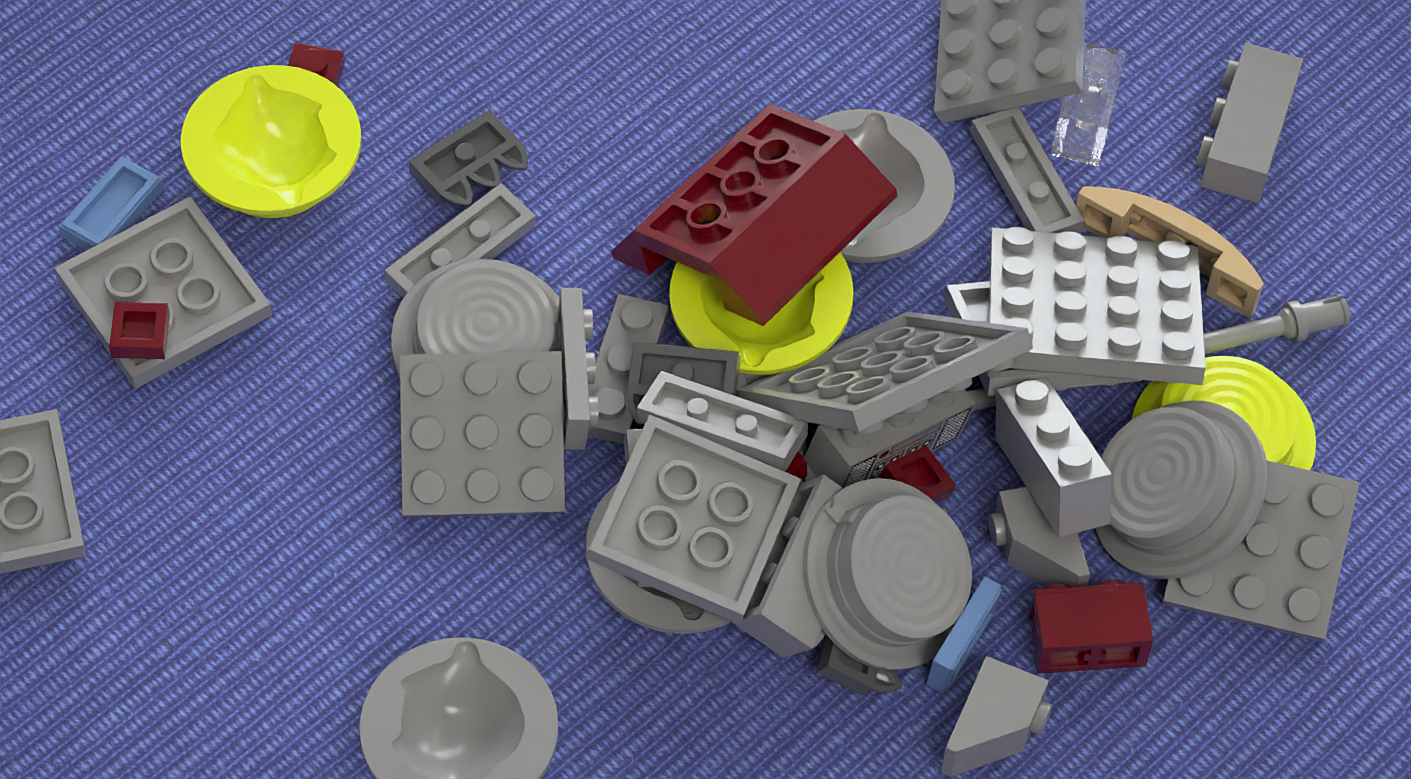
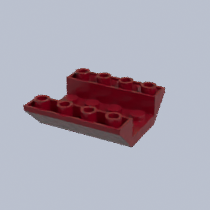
M769 104L621 241L611 253L615 260L648 275H651L669 258L710 276L716 281L726 310L764 326L871 223L898 194L892 183L845 133Z

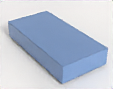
M121 156L59 225L61 237L84 250H88L132 227L164 190L163 179Z
M984 576L935 656L926 685L942 694L949 690L994 616L1002 593V585Z

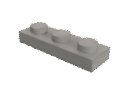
M1019 107L1002 110L972 120L970 133L1024 227L1030 231L1044 233H1061L1065 231L1082 233L1085 220Z
M500 183L385 269V281L404 298L420 279L439 267L461 260L493 259L535 227L536 215Z
M561 288L556 324L558 351H561L564 450H585L588 430L597 429L599 418L598 397H589L588 384L595 383L596 358L595 353L586 352L585 341L592 340L593 312L592 309H583L582 288Z
M618 294L596 361L595 383L588 385L589 397H598L599 418L597 429H589L587 436L624 444L626 429H633L635 419L632 417L627 404V387L633 343L660 344L668 319L669 305Z
M660 371L637 407L638 422L645 424L649 415H652L786 472L808 435V422L796 420L784 412Z

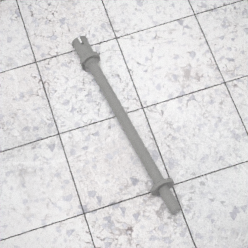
M1335 294L1332 297L1300 304L1295 300L1286 302L1276 316L1203 333L1205 354L1282 335L1293 343L1305 341L1308 338V334L1336 327H1346L1350 323V311L1345 298L1342 299V294ZM984 387L967 391L976 403L972 412L996 406V395L988 396Z

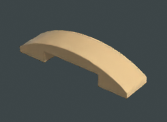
M1083 186L1080 190L1076 206L1085 220L1083 229L1098 237L1111 238L1114 236H1124L1128 233L1143 241L1164 242L1175 240L1184 244L1198 245L1199 272L1210 277L1205 295L1249 319L1252 318L1256 312L1264 283L1249 261L1217 231L1192 215L1170 204L1145 195L1106 187Z

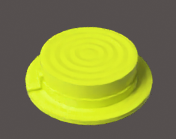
M281 65L248 68L230 74L211 85L198 97L188 111L181 132L183 162L188 174L197 187L212 200L227 208L261 218H282L296 215L312 208L329 197L348 179L357 163L361 149L359 118L354 106L344 92L328 79L316 73L297 67Z
M841 252L764 326L726 310L715 279L678 262L673 270L669 290L672 316L685 341L691 347L737 351L741 355L739 373L768 375L791 371L819 358L835 344L843 333L853 306L852 277Z
M1234 356L1205 357L1206 369L1203 385L1151 381L1143 390L1135 405L1132 420L1148 411L1178 402L1206 401L1222 405L1234 411L1252 427L1262 443L1267 461L1311 470L1316 453V436L1313 421L1306 406L1287 383L1266 367L1251 360Z

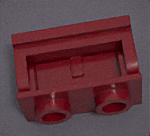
M1108 580L1096 586L1072 587L1068 584L1058 583L1043 589L1034 590L1028 617L1029 621L1031 620L1037 674L1146 667L1153 644V636L1143 582L1125 583L1121 580Z

